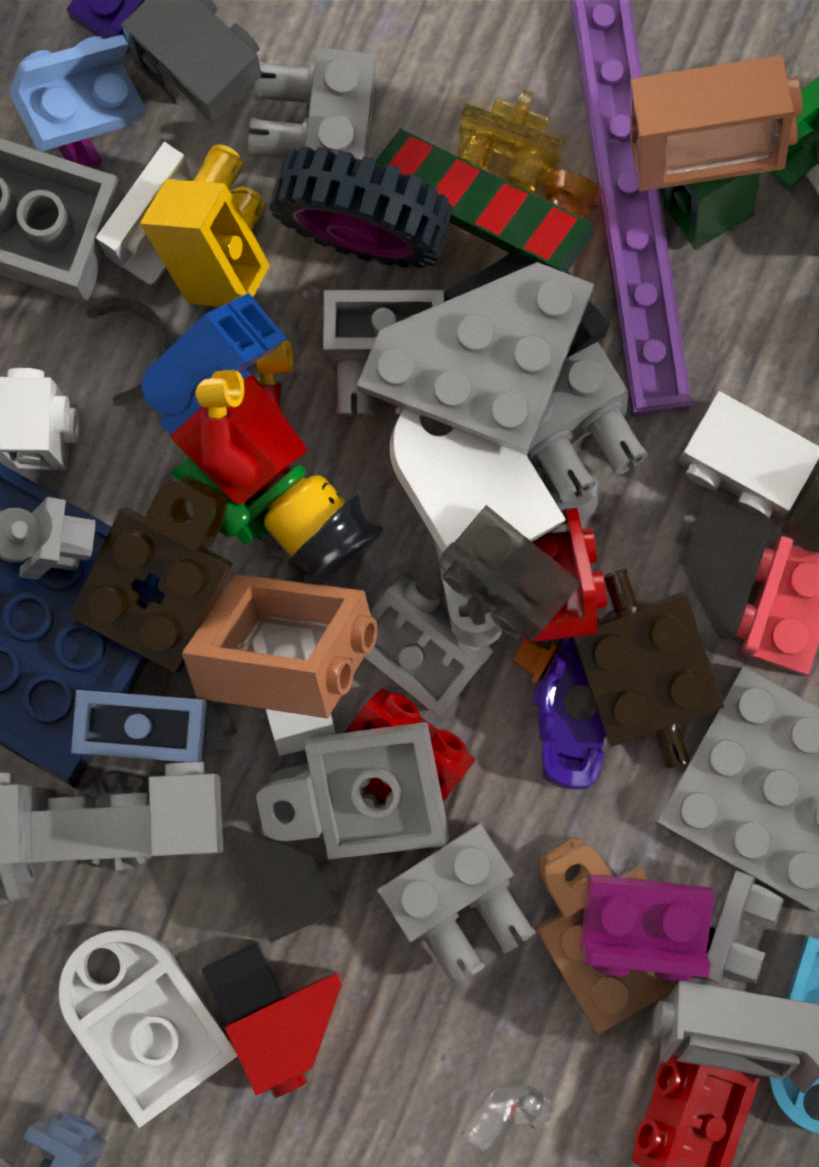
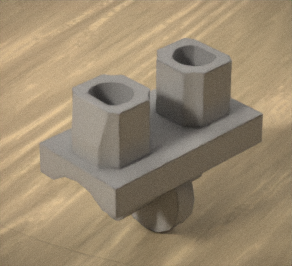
M47 497L32 513L21 508H7L0 512V559L8 562H22L26 560L20 566L19 577L38 580L51 567L74 571L78 568L80 559L88 560L92 555L95 520L65 516L66 500Z
M735 871L720 917L713 914L721 892L712 889L715 897L710 927L716 929L707 955L711 964L708 979L721 983L723 977L732 981L756 984L766 953L736 943V939L743 920L774 930L784 899L768 889L756 885L754 876Z

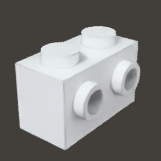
M33 368L9 369L7 377H0V462L11 470L68 471L69 443H77L79 437L78 409L70 408L68 396L63 394L52 378H44V371Z

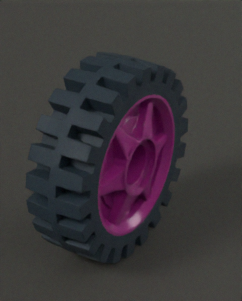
M301 147L300 150L293 149L289 151V154H286L274 186L269 210L272 211L275 219L281 220V224L287 228L296 229L295 233L304 238L313 237L315 238V243L324 247L329 245L336 247L335 251L346 255L349 252L357 254L359 259L371 261L372 258L376 259L380 264L392 266L394 262L403 268H411L412 265L417 268H425L426 265L432 266L435 264V261L437 262L447 234L453 207L452 204L448 203L449 199L444 194H438L437 188L431 184H421L422 179L413 174H400V168L390 164L383 167L377 165L375 159L363 156L362 160L357 159L351 152L339 150L338 154H335L329 148L317 147L315 151L310 147Z

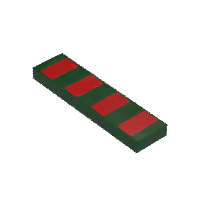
M401 128L376 159L377 165L384 167L390 164L400 168V174H413L422 179L421 184H431L438 189V194H444L449 199L448 203L452 204L453 207L449 223L530 264L538 262L567 273L595 234L592 222Z

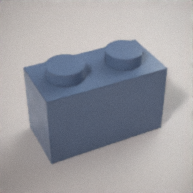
M76 690L71 753L179 762H201L207 700Z

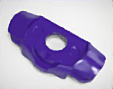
M572 637L563 638L559 651H555L554 658L543 680H538L534 691V705L538 706L539 739L542 741L543 778L560 788L578 790L589 788L599 776L604 755L602 748L605 735L597 711L589 719L581 721L572 718L565 709V696L571 688L577 685L588 687Z

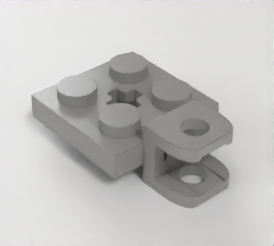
M427 722L310 737L304 744L308 762L289 764L276 769L269 777L268 783L256 794L263 833L266 837L277 841H294L318 838L323 832L328 860L446 846L450 838ZM371 778H379L383 783L389 784L392 792L387 795L386 804H377L374 795L364 794L362 787L369 785Z

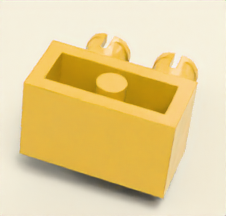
M219 144L210 148L202 167L193 181L165 179L140 222L141 227L188 304L220 307L247 293L254 297L270 267L267 258L252 233L255 224L266 209L265 202H261L262 197L260 194L248 187L239 186L230 193L232 185L244 169L243 161H238L240 159L239 154L234 149Z

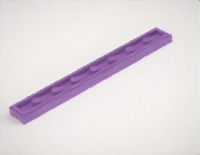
M570 0L631 415L639 416L690 409L692 402L659 189L639 192L630 140V79L642 77L631 1Z

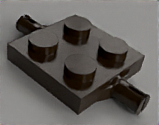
M627 569L614 571L621 593L615 575L610 572L604 575V581L614 610L609 611L597 622L596 634L572 637L606 741L610 747L642 736H656L665 761V767H678L677 761L684 765L690 761V758L687 755L679 728L695 717L724 708L688 596L684 592H680L655 602L636 601ZM671 745H673V748H674V751H675V754H676V757H677V761H676V758H675V755H674V752H673V749H672V746H671Z

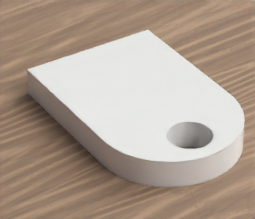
M407 409L402 411L391 434V463L398 480L459 582L558 528L566 520L527 455L451 427V432L444 436L431 435L422 427L420 414Z
M117 929L100 933L82 943L66 962L59 983V1002L64 1019L139 1128L237 1057L228 1034L175 958L161 942L152 936L129 929ZM99 948L113 951L119 959L120 971L116 979L111 983H99L88 972V959Z

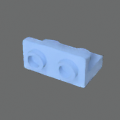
M124 35L103 39L101 36L89 37L79 42L73 48L51 53L49 50L37 51L24 58L18 65L8 93L38 151H46L142 122L147 110L122 63L129 47Z

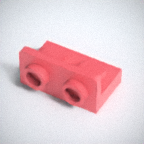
M780 536L773 542L771 549L763 546L758 554L751 580L759 582V588L753 605L744 602L735 624L733 636L742 639L737 654L807 676L810 673L819 644V554L792 545L793 539Z

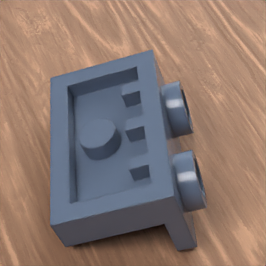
M67 1111L63 1113L61 1118L57 1115H52L30 1125L23 1137L26 1141L54 1155L52 1160L45 1158L39 1167H95L107 1144V1141L94 1135L97 1127L93 1123Z

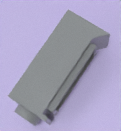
M679 980L666 1000H659L656 1005L652 1031L654 1038L661 1039L660 1062L666 1063L671 1055L678 1056V1061L784 1080L789 1078L803 1094L819 1078V1004Z

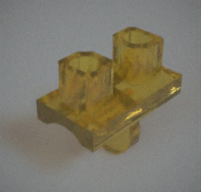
M523 89L517 104L496 97L491 112L466 103L459 122L460 144L458 157L486 171L494 152L514 158L515 160L507 181L536 194L546 179L548 172L556 173L562 157L561 152L565 140L545 133L551 117L531 110L535 93Z

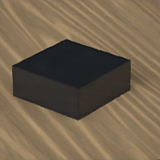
M258 941L202 968L227 1024L283 997V993Z

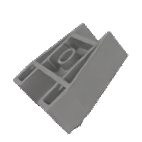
M204 762L165 764V776L149 777V795L148 793L110 795L111 807L95 808V798H56V790L11 784V774L0 773V865L222 853L223 832L220 775L204 774Z

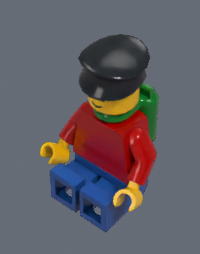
M247 293L230 301L228 304H224L206 313L163 353L143 375V397L152 409L165 415L159 421L160 424L171 435V439L189 456L170 473L174 479L180 480L183 477L192 476L226 494L228 509L225 520L219 530L220 533L227 537L235 535L243 544H248L256 537L260 541L269 532L291 557L288 561V566L303 578V583L322 585L342 566L378 539L383 532V527L372 525L367 521L361 510L360 496L358 494L345 502L322 475H312L306 479L304 477L306 469L302 464H299L292 471L289 467L307 452L305 444L280 411L282 384L276 382V374L293 372L294 357L292 344L290 341H285L287 339L286 336L253 297ZM256 362L259 375H261L260 381L253 374L251 375L246 367Z

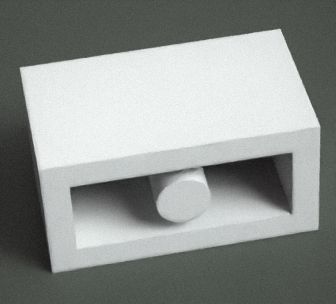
M718 391L677 463L688 468L685 475L696 484L712 491H716L720 486L740 497L737 504L748 513L763 520H769L771 515L780 520L790 511L819 459V446Z

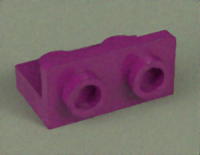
M589 874L580 938V947L585 963L593 965L596 971L611 976H626L630 974V970L655 972L656 977L678 983L679 980L690 982L692 976L708 978L711 964L706 951L715 897L712 888Z

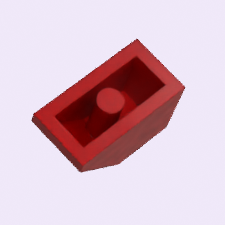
M339 970L229 1023L225 1027L255 1095L270 1089L273 1097L278 1098L307 1083L304 1072L312 1069L344 982Z

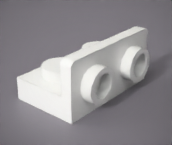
M166 142L159 148L96 236L107 258L149 286H155L167 268L141 227L140 222L165 179L193 181L196 177L190 173L184 154Z

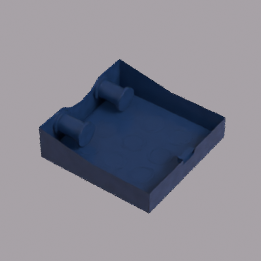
M0 463V512L7 508H21L32 513L47 497L62 499ZM66 501L65 516L95 520L93 550L88 560L80 559L79 566L74 571L51 567L38 580L19 577L20 566L26 560L22 562H8L0 559V745L69 786L76 788L94 756L71 753L76 690L129 694L149 659L69 617L112 526ZM153 574L148 580H139L137 583V590L141 592L140 599L146 605L154 600L162 602L165 597V593L158 589L160 578Z

